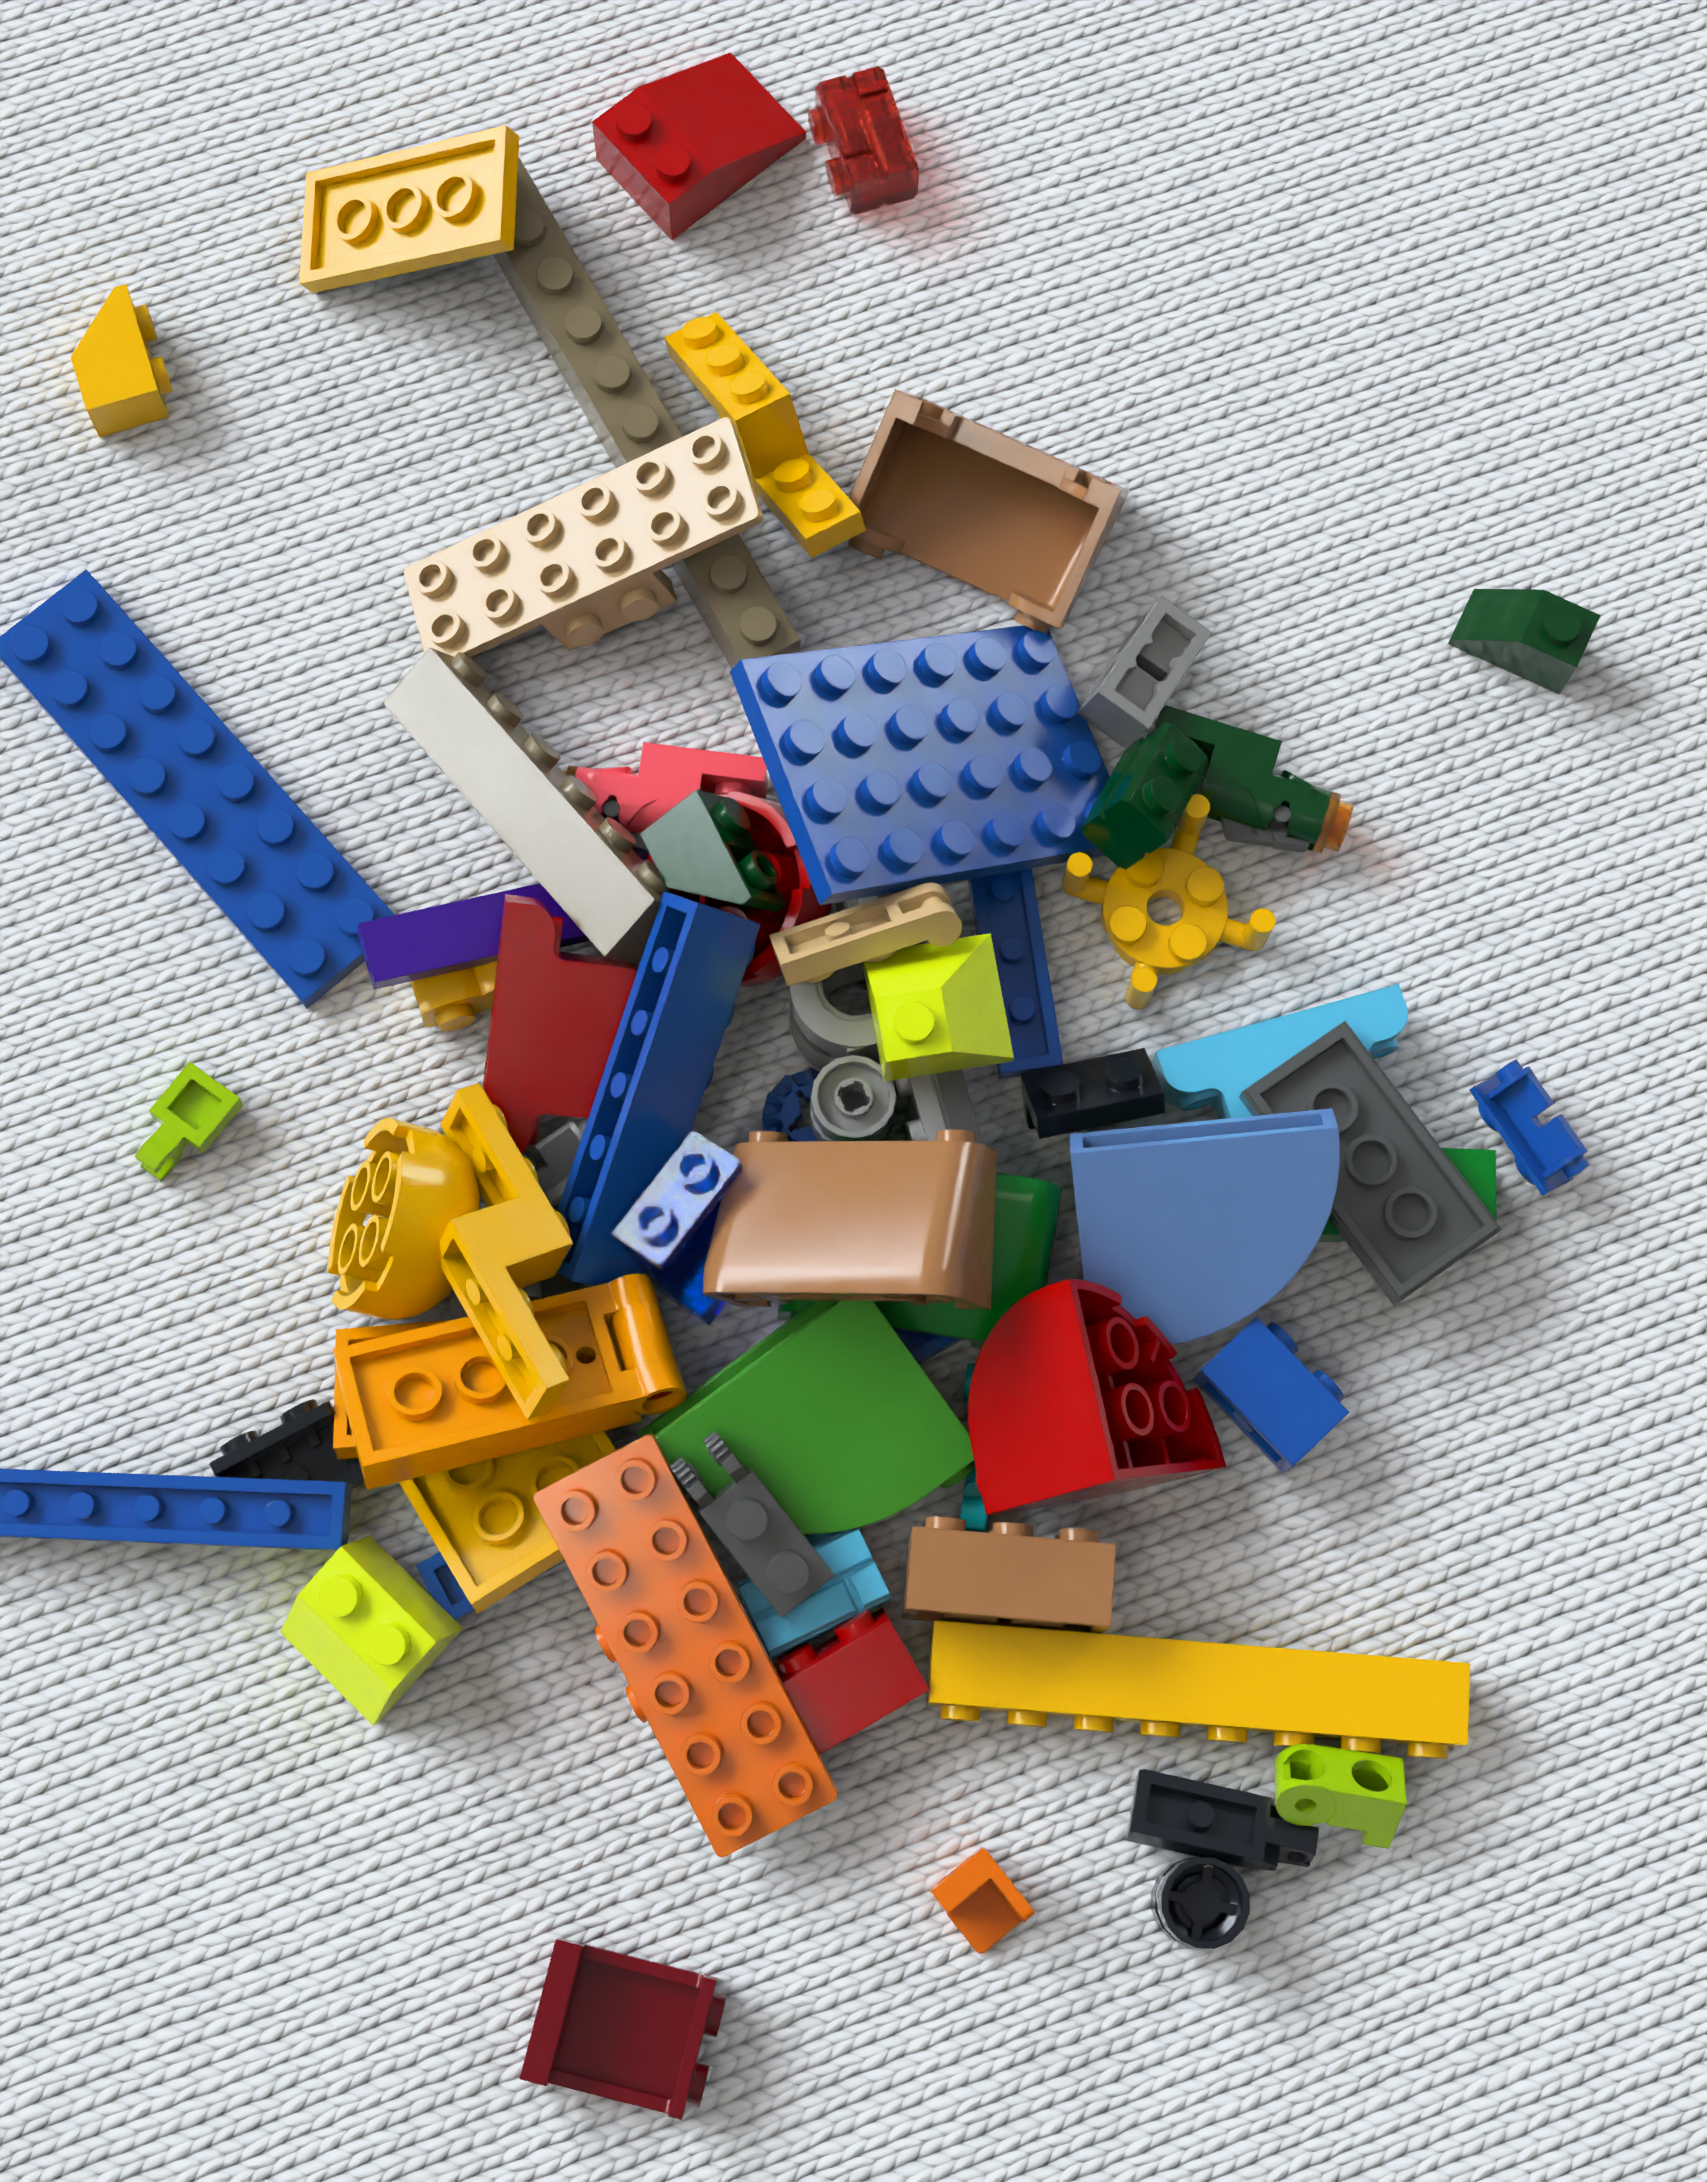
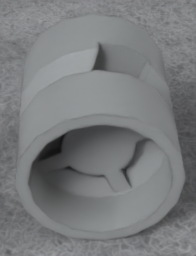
M850 1055L836 1058L824 1066L814 1080L810 1102L809 1119L816 1139L818 1141H884L890 1133L896 1101L893 1080L884 1082L881 1065L867 1057Z

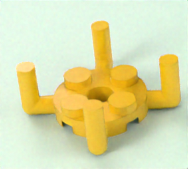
M1200 794L1192 795L1179 819L1170 848H1157L1150 854L1146 853L1143 859L1126 870L1121 867L1117 868L1109 881L1090 876L1093 864L1091 858L1085 853H1074L1067 861L1062 880L1063 890L1070 896L1101 905V922L1104 931H1106L1112 944L1116 947L1115 951L1119 956L1134 967L1125 994L1126 1003L1132 1009L1140 1010L1149 1004L1157 985L1158 974L1170 975L1204 960L1213 952L1219 941L1249 951H1258L1265 946L1276 923L1274 914L1265 908L1255 910L1248 923L1227 918L1228 902L1222 876L1217 870L1209 867L1204 861L1194 856L1202 828L1210 810L1208 799ZM1158 897L1169 898L1179 906L1181 919L1172 925L1157 924L1149 917L1147 904Z

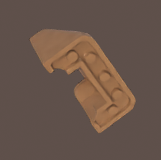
M895 389L849 497L861 511L866 531L851 538L848 545L878 559L882 558L885 550L904 554L1008 601L1007 603L1017 609L1013 620L1028 628L1047 634L1051 625L1059 629L1064 627L1121 512L1129 490L931 401Z
M956 1129L936 1131V1141L788 1142V1134L775 1131L749 1132L748 1142L738 1143L734 1147L704 1265L703 1295L739 1307H771V1302L791 1304V1300L905 1301L915 1305L953 1303V1300H955V1308L991 1310L997 1151L987 1145L976 1143L975 1132Z

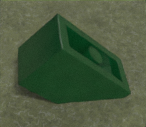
M1474 589L1448 644L1554 693L1560 694L1576 670L1601 615L1546 590Z

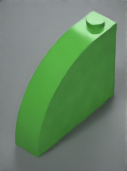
M814 1301L689 1393L681 1405L662 1413L637 1432L640 1438L647 1434L654 1435L670 1465L681 1457L686 1462H690L702 1476L704 1485L714 1495L733 1480L724 1467L718 1466L707 1452V1445L703 1441L707 1436L716 1431L746 1469L751 1466L803 1534L839 1532L883 1520L908 1508L939 1486L943 1489L954 1486L963 1480L974 1467L969 1433L873 1301ZM678 1480V1482H679L681 1488H682L686 1493L689 1494V1492L686 1490V1488H685V1487L682 1485V1483Z

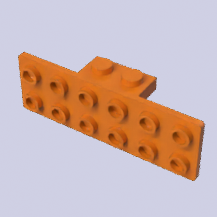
M647 1434L539 1490L534 1494V1501L598 1624L595 1626V1633L604 1654L612 1663L617 1661L629 1684L626 1686V1694L635 1714L641 1722L645 1723L648 1721L716 1855L725 1857L835 1801L838 1796V1789L674 1472L669 1467L670 1464L656 1437L652 1434Z

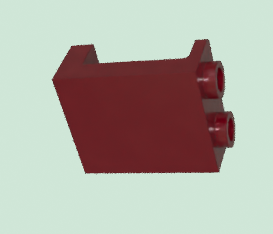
M558 1938L555 1940L520 2079L547 2086L549 2083L663 2112L669 2114L668 2117L682 2120L686 2105L700 2108L710 2065L698 2063L697 2060L704 2034L717 2038L727 1996L714 1993L717 1977Z

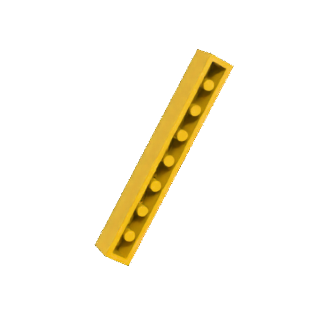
M935 1620L931 1626L927 1682L930 1690L927 1691L926 1706L940 1707V1719L980 1722V1710L1007 1712L1006 1724L1015 1726L1046 1727L1047 1715L1074 1717L1073 1730L1113 1733L1114 1721L1140 1723V1735L1180 1738L1181 1726L1207 1728L1208 1741L1247 1743V1732L1250 1731L1274 1733L1273 1746L1290 1747L1297 1744H1314V1737L1340 1739V1749L1381 1754V1742L1407 1744L1408 1757L1448 1759V1747L1456 1748L1468 1745L1470 1663Z

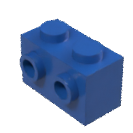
M1256 1316L1203 1366L1192 1380L1261 1452L1285 1474L1350 1412L1340 1403L1344 1399V1394L1336 1383L1320 1370H1316L1312 1374L1294 1355L1298 1351V1347L1292 1338L1277 1324L1270 1322L1266 1326Z

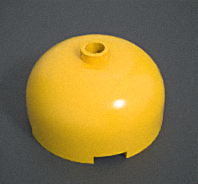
M384 1118L371 1129L364 1139L365 1149L372 1150L367 1161L361 1164L355 1177L347 1175L332 1229L328 1273L340 1276L341 1291L336 1290L332 1298L333 1304L338 1309L379 1319L399 1320L415 1317L427 1312L444 1300L453 1290L441 1269L439 1241L450 1219L480 1210V1191L473 1166L466 1154L453 1140L427 1127L393 1118ZM371 1215L372 1217L369 1219L367 1225L363 1226L364 1219L366 1218V1216Z

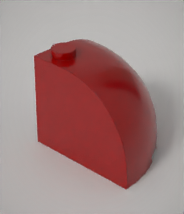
M1066 1279L1045 1286L1023 1297L1009 1308L986 1338L975 1363L968 1397V1427L976 1467V1484L983 1499L986 1515L1085 1501L1160 1485L1226 1468L1214 1424L1198 1387L1186 1390L1180 1376L1169 1360L1177 1355V1351L1148 1316L1135 1319L1120 1306L1122 1296L1117 1292L1100 1284L1079 1279Z

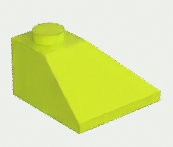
M991 933L958 938L948 946L940 947L931 943L912 945L897 950L891 957L879 962L863 961L884 1082L1012 1062L1014 1060Z

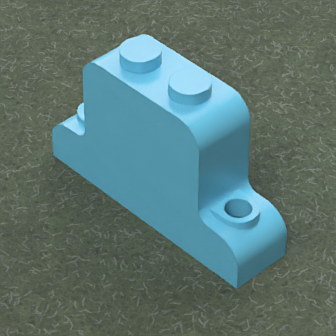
M1396 984L1157 1050L1151 1064L1163 1089L1164 1100L1167 1104L1180 1107L1183 1111L1211 1105L1215 1109L1218 1119L1252 1116L1239 1098L1241 1092L1344 1021L1347 1022L1374 1059L1397 1051L1399 1045L1396 1038L1407 1023L1408 1009L1400 985Z

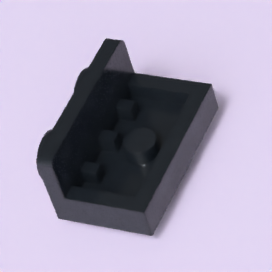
M1145 1048L1020 1073L1025 1120L1029 1129H1036L1039 1139L1165 1113L1164 1092Z
M315 1399L300 1403L284 1412L280 1416L282 1425L261 1436H258L254 1430L229 1440L220 1447L223 1456L209 1463L216 1477L347 1482L352 1484V1489L365 1483L359 1458L338 1459L333 1449L334 1405L330 1401L318 1405Z

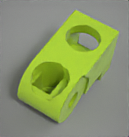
M1314 1744L1293 1745L1278 1754L1274 1764L1276 1810L1283 1819L1296 1825L1311 1826L1323 1822L1329 1826L1362 1831L1363 1845L1390 1848L1407 1805L1403 1758Z

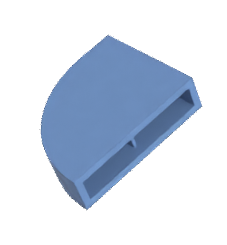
M1332 1108L1069 1134L1083 1280L1100 1284L1122 1296L1120 1306L1135 1319L1148 1316L1171 1344L1187 1342L1227 1328L1254 1313L1281 1291L1307 1261L1319 1241L1330 1216L1337 1190L1340 1167L1339 1128Z

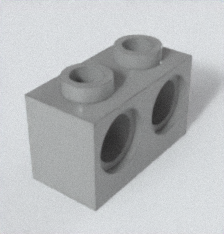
M1162 596L1137 621L1079 708L1077 714L1127 749L1151 727L1212 632Z

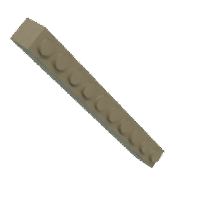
M518 156L514 250L493 254L615 468H618L682 436ZM739 534L671 564L731 669L741 659L800 652L799 636Z

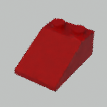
M731 52L642 85L592 121L596 160L671 240L675 239L806 139V131Z

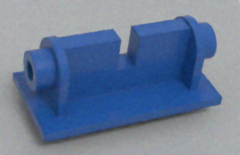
M1516 1059L1495 1073L1496 1077L1469 1089L1478 1102V1110L1484 1122L1492 1130L1499 1132L1514 1154L1515 1165L1520 1174L1529 1183L1535 1185L1542 1196L1568 1183L1574 1176L1590 1166L1584 1157V1154L1588 1152L1587 1148L1582 1144L1562 1114L1544 1126L1537 1117L1552 1106L1554 1102L1534 1075L1530 1066L1523 1069Z

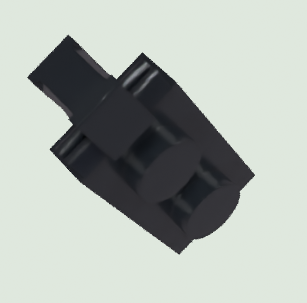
M1140 1769L1135 1782L1126 1841L1196 1857L1216 1858L1227 1864L1253 1870L1276 1871L1278 1862L1309 1867L1310 1862L1316 1855L1319 1828L1287 1822L1279 1815L1276 1806L1271 1805V1797Z

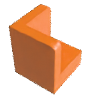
M984 1847L975 1851L929 1890V1893L965 1939L980 1954L985 1953L1021 1921L1026 1922L1035 1914L1029 1903Z

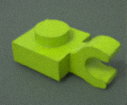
M189 1062L149 1110L152 1118L158 1121L161 1126L146 1140L135 1155V1158L141 1162V1168L162 1182L178 1163L187 1144L201 1154H204L242 1108L243 1103L241 1099L193 1063Z

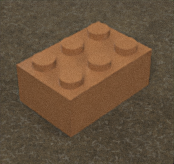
M940 1516L926 1517V1523L923 1524V1527L913 1526L907 1545L902 1619L930 1622L935 1620L1102 1634L1111 1627L1116 1544L1100 1543L1101 1532L1062 1528L1060 1529V1535H1056L1055 1539L1033 1537V1526L996 1522L993 1523V1529L989 1530V1533L965 1531L966 1520Z

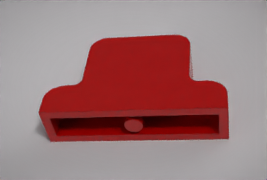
M505 894L483 1089L491 1103L498 1106L504 1114L508 1132L520 1153L523 1154L529 1145H535L537 1142L540 1115L589 1117L639 964H628L607 957L560 952L563 917L552 916L548 907L539 899Z

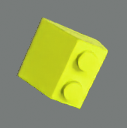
M369 1535L341 1546L297 1595L280 1633L374 1726L379 1723L460 1633L463 1627Z

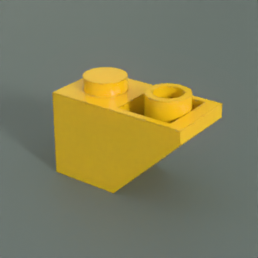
M126 284L113 288L71 355L86 411L99 437L169 418L163 395L173 392L172 384L162 356L152 359L147 342L157 340L153 321L146 303L135 306Z

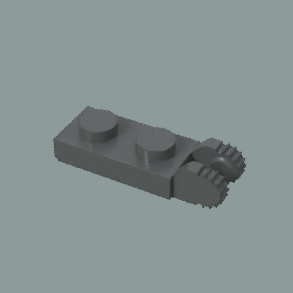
M714 1431L703 1441L707 1445V1452L718 1466H723L733 1480L712 1495L702 1482L703 1478L690 1462H686L683 1457L679 1458L669 1467L699 1505L697 1508L699 1514L782 1618L835 1575L751 1466L746 1469L720 1435Z

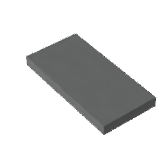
M1346 1021L1241 1092L1239 1098L1252 1116L1333 1109L1339 1128L1340 1167L1337 1190L1329 1220L1393 1306L1400 1303L1502 1230Z

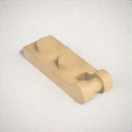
M931 882L771 934L769 937L786 984L791 986L800 982L815 983L831 976L836 970L863 961L879 962L885 960L899 949L926 940L935 946H948L960 937L962 922L955 908L952 907V902L945 889L939 884Z

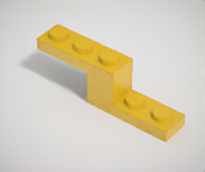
M717 312L707 317L695 318L687 322L682 329L664 337L671 359L715 408L719 418L728 417L735 425L755 492L811 558L866 531L861 511L808 453L791 394Z
M477 1083L456 1091L440 1126L445 1135L453 1140L468 1157L477 1177L480 1195L487 1207L450 1219L439 1241L441 1269L527 1420H530L552 1410L570 1379L567 1375L566 1364L561 1352L556 1346L549 1344L534 1318V1309L528 1295L520 1288L554 1277L573 1242L570 1238V1231L565 1218L560 1212L553 1209L541 1189L534 1165L528 1158L522 1156L510 1136L504 1114L498 1106L491 1103L481 1084Z

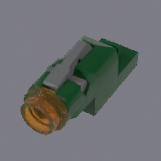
M1164 705L1159 713L1155 728L1165 721L1170 724L1173 723L1208 756L1210 763L1206 769L1199 794L1205 796L1210 803L1207 818L1221 822L1227 840L1302 853L1306 852V850L1322 853L1324 848L1336 852L1339 851L1349 825L1354 804L1341 801L1340 793L1317 787L1286 770L1282 771L1281 775L1272 773L1282 741Z

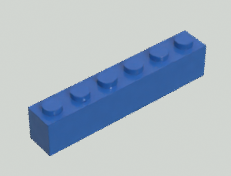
M664 891L557 1210L565 1218L569 1227L570 1238L573 1242L557 1272L571 1281L596 1286L609 1283L625 1275L644 1274L647 1271L651 1262L652 1246L662 1216L671 1203L673 1183L683 1154L692 1140L693 1124L704 1091L709 1087L713 1078L714 1062L725 1029L730 1025L734 1015V1002L746 967L752 961L755 953V940L761 925L760 923Z

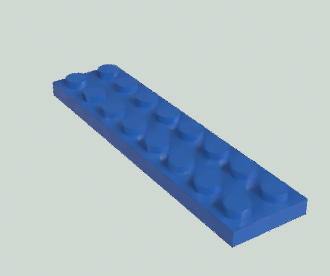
M87 569L0 636V661L306 1009L365 962L357 934L358 923L393 916L394 913Z

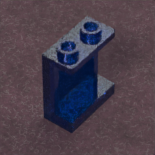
M692 1129L612 1232V1236L645 1275L650 1277L652 1283L661 1294L710 1326L727 1302L703 1295L704 1265L721 1198L740 1175L743 1165L737 1157Z

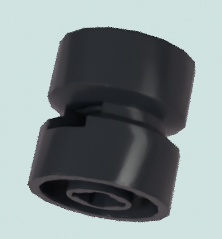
M1183 1858L1169 1864L1157 1876L1151 1891V1911L1157 1926L1169 1939L1187 1947L1215 1949L1232 1942L1244 1929L1250 1913V1895L1243 1878L1231 1865L1216 1858Z

